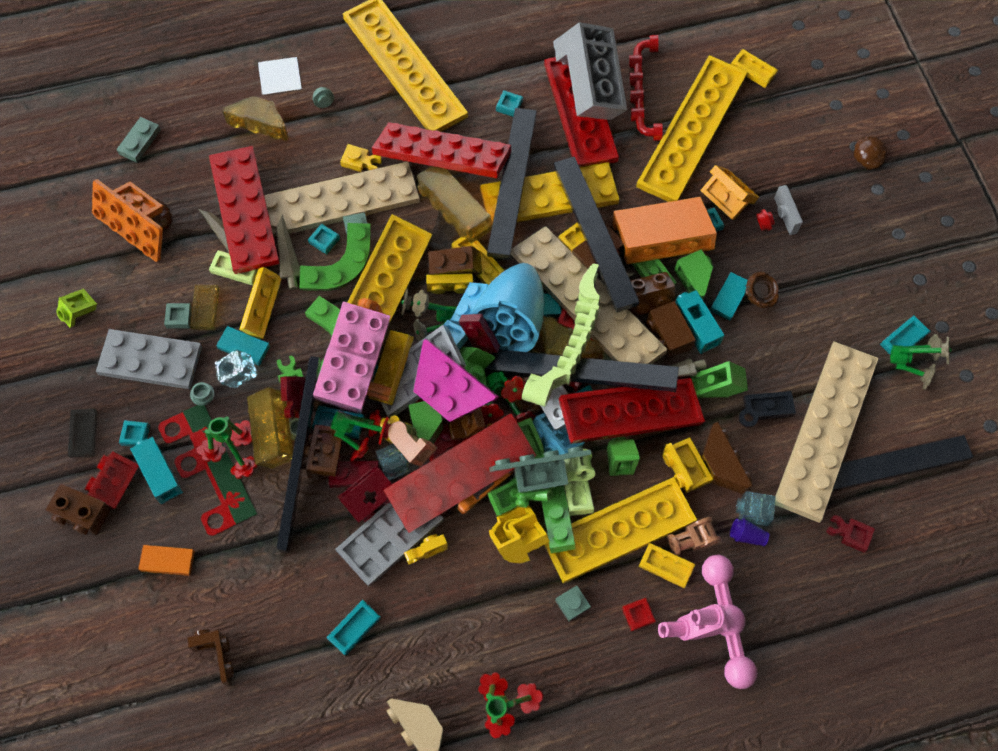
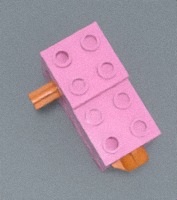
M367 298L359 299L357 305L342 302L313 393L315 401L358 414H362L367 396L388 402L392 388L372 382L390 321V316L383 313L378 302Z

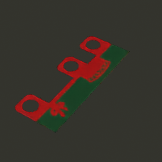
M196 405L161 422L158 429L166 443H172L189 435L195 448L177 456L174 463L182 478H188L204 469L206 470L222 504L201 516V521L207 534L213 536L257 513L241 480L237 479L230 472L234 465L227 451L222 454V459L219 462H212L211 460L204 462L202 456L197 454V447L202 445L204 440H208L205 430L208 429L212 420L205 405ZM171 422H175L180 426L179 434L174 437H169L165 434V427ZM185 457H193L196 460V467L192 471H184L181 468V461ZM215 513L222 515L223 524L221 527L212 529L208 526L207 521L210 515Z

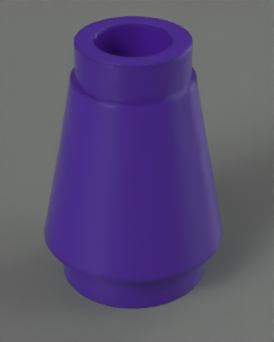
M736 518L731 526L730 537L734 538L736 542L764 547L768 542L769 533L744 518L741 520Z

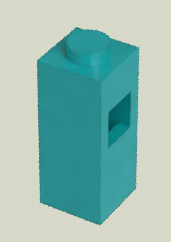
M697 290L691 293L684 292L676 298L675 303L696 340L694 344L699 353L702 354L719 346L725 335Z
M153 437L142 439L134 447L130 448L154 497L160 504L183 493L163 452Z

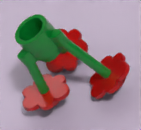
M379 410L372 411L370 419L349 415L341 411L336 412L330 429L335 430V437L344 440L355 449L350 457L351 461L357 457L362 458L369 449V446H367L368 437L357 444L345 435L346 432L351 433L354 425L369 429L368 435L370 437H373L377 432H381L379 445L382 444L383 438L388 439V430L391 426L388 424L389 417H386L383 427H380L382 417L379 415Z
M494 672L492 675L483 674L480 678L481 685L478 691L480 694H484V699L487 701L486 711L488 720L485 722V727L490 730V735L493 738H500L502 734L505 736L510 734V727L515 723L513 715L508 714L510 707L521 705V710L524 713H531L533 710L537 711L540 709V702H542L544 695L541 690H537L534 683L519 685L517 689L519 695L516 699L509 701L504 696L508 682L506 679L500 678L499 673Z

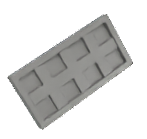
M440 326L410 348L393 405L382 403L388 417L398 415L409 407L408 405L420 399L413 390L422 344L425 339H429L460 366L466 367L447 326ZM376 373L373 375L372 382H374Z
M109 329L96 373L101 376L191 389L202 345L197 342Z
M388 503L335 550L364 583L370 587L405 556L404 552L413 549L444 521V518L438 515L408 533L391 503Z

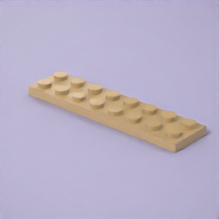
M408 161L264 195L274 237H277V225L282 214L288 233L291 234L319 227L321 223L328 225L343 221V216L365 212L366 216L420 203Z
M545 226L512 248L511 255L519 263L530 264L536 269L541 279L542 287L575 321L577 315H575L574 311L576 303L579 301V285L588 269ZM597 278L594 288L600 296L598 318L595 319L594 330H591L590 336L613 361L653 364L665 355L667 348L628 309L616 312L606 287Z
M833 341L774 498V505L816 522H821L878 361L877 357Z

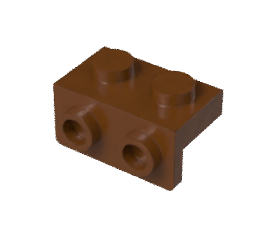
M667 272L630 281L639 300V306L628 309L634 316L649 313L653 309L675 301V285Z

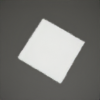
M297 57L258 62L262 95L302 89Z

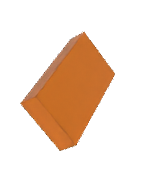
M143 545L138 570L140 572L191 576L195 551L185 548Z

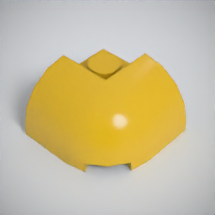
M529 505L526 508L517 506L496 517L497 523L492 527V530H489L494 545L502 557L511 563L530 561L528 552L550 542Z

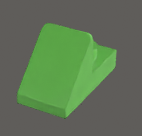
M461 347L459 351L466 364L464 369L487 386L485 368L495 359V356L478 348Z

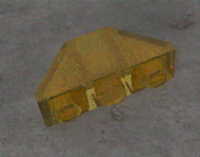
M251 96L223 109L226 123L232 127L248 129L252 133L265 134L273 139L286 141L288 139L286 126L272 101Z
M543 316L540 338L544 353L563 356L564 349L568 346L574 329L565 328L554 318ZM590 339L587 341L586 350L582 352L581 358L599 359L602 348Z

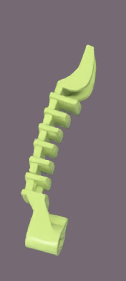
M592 264L580 282L579 301H577L574 311L577 316L573 335L570 337L568 346L564 349L563 356H560L557 367L553 366L552 370L542 377L531 373L525 384L522 400L546 407L554 389L564 384H570V377L572 374H575L577 363L580 364L582 352L586 350L591 330H594L595 319L598 318L600 296L596 292L594 284L598 276L596 273L599 264Z

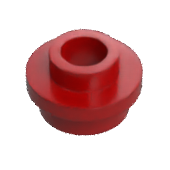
M762 209L761 213L756 214L759 226L762 231L766 229L770 231L772 230L771 225L775 224L771 212H766L765 209Z

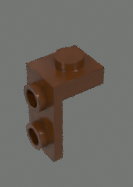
M210 629L194 632L195 636L187 637L188 647L194 652L216 647L221 682L225 686L231 685L234 669L232 662L227 660L226 652L230 651L228 637L224 636L219 630L210 632Z

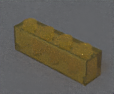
M431 166L417 175L419 183L417 188L423 197L427 196L433 208L443 213L448 224L452 223L456 227V231L461 238L465 237L472 244L492 230L491 215L446 169Z

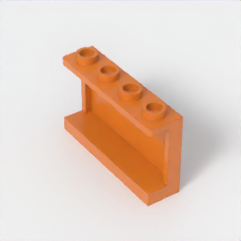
M701 197L617 210L613 213V228L618 230L623 242L626 264L691 254L700 249L702 251L715 249L717 232Z

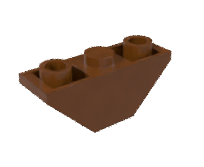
M716 422L709 431L701 454V458L713 478L710 483L745 494L752 487V478L749 472L744 470L740 464L741 460L737 450L732 449L728 442L729 436L726 430L721 428L719 423Z

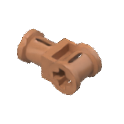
M706 517L698 520L692 525L687 526L685 532L680 534L668 535V543L673 554L678 556L681 551L689 548L695 551L719 543L721 537L716 535L711 524L712 518Z

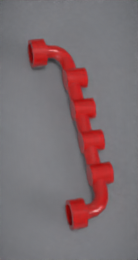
M649 35V40L639 42L634 47L633 55H629V68H634V73H630V86H634L635 89L630 90V103H635V108H631V121H636L638 131L645 136L653 137V141H661L663 126L662 123H653V128H648L644 124L642 51L649 48L650 52H658V35Z

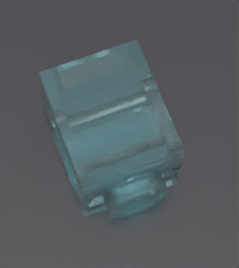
M235 350L214 363L217 370L216 376L220 383L233 388L257 376L251 355L239 350Z
M394 444L376 451L380 467L389 481L410 472L407 459Z
M746 491L742 498L737 500L736 513H739V519L744 518L753 524L769 526L774 520L776 496Z

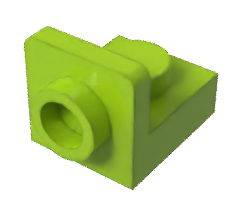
M83 288L59 298L56 310L57 316L71 328L75 326V319L77 317L95 311L97 303Z

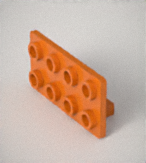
M98 179L94 180L92 214L114 232L125 238L130 244L141 250L147 257L158 262L161 259L163 228L154 222L152 218L163 212V205L131 181L112 190Z

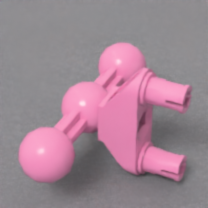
M719 554L712 555L703 563L702 575L706 582L714 586L718 604L691 611L690 614L680 617L675 622L660 623L658 632L661 638L679 637L683 641L697 640L718 634L725 636L730 660L725 666L724 676L734 688L747 689L757 679V667L750 658L744 656L740 633L745 627V616L737 606L733 605L728 586L734 575V567L725 556Z

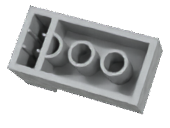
M579 22L553 41L556 62L569 65L577 116L612 120L627 110L613 28Z

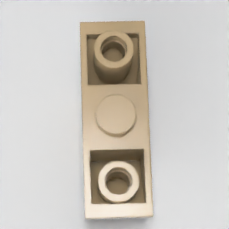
M397 699L387 701L390 708L386 711L394 724L400 722L405 731L401 735L409 747L414 744L418 751H440L443 728L428 705Z

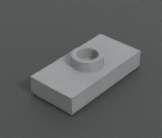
M780 186L774 197L778 206V215L781 219L783 218L789 235L797 234L803 223L788 186Z

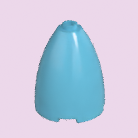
M527 263L512 266L498 275L483 291L471 314H483L502 350L528 352L535 346L540 334L544 316V292L536 269ZM517 340L513 345H510L511 341Z

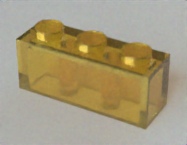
M268 387L248 396V413L255 465L272 469L292 461L293 448L289 419L284 416V409L287 405L286 401H281V391Z

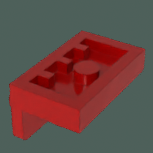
M113 451L108 456L103 455L97 465V468L100 469L97 477L91 476L84 490L88 491L86 495L103 501L110 508L115 509L139 465Z

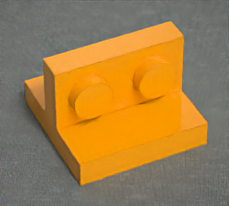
M717 165L710 171L713 175L711 179L700 190L732 220H735L749 203L754 204L760 198L729 169Z

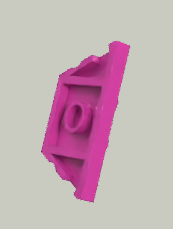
M429 339L423 341L413 392L449 422H454L465 414L471 413L479 409V407L499 398V396Z

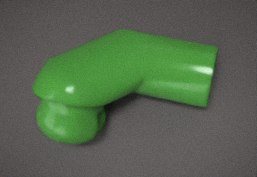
M539 489L517 493L515 504L518 507L526 508L529 505V501L550 502L553 498V492L551 489Z

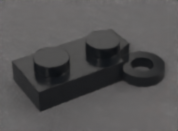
M792 391L745 395L743 397L745 409L739 415V422L742 426L751 428L757 424L758 419L794 416L796 410ZM747 414L751 415L753 420L748 422L744 416Z

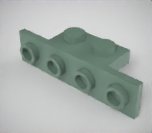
M582 446L568 449L567 454L559 455L558 450L544 453L543 458L535 459L534 454L519 457V462L510 463V458L496 460L495 466L489 467V471L495 472L514 468L518 493L567 485L568 478L564 460L591 455V449L583 451Z

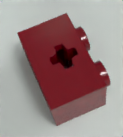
M375 465L341 493L338 499L358 523L362 520L366 522L375 515L376 512L374 510L381 504L385 506L390 503L383 489L392 483ZM366 491L372 493L373 499L371 501L365 499L364 493Z

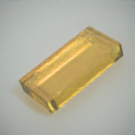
M195 285L190 320L191 330H215L219 296L218 285Z

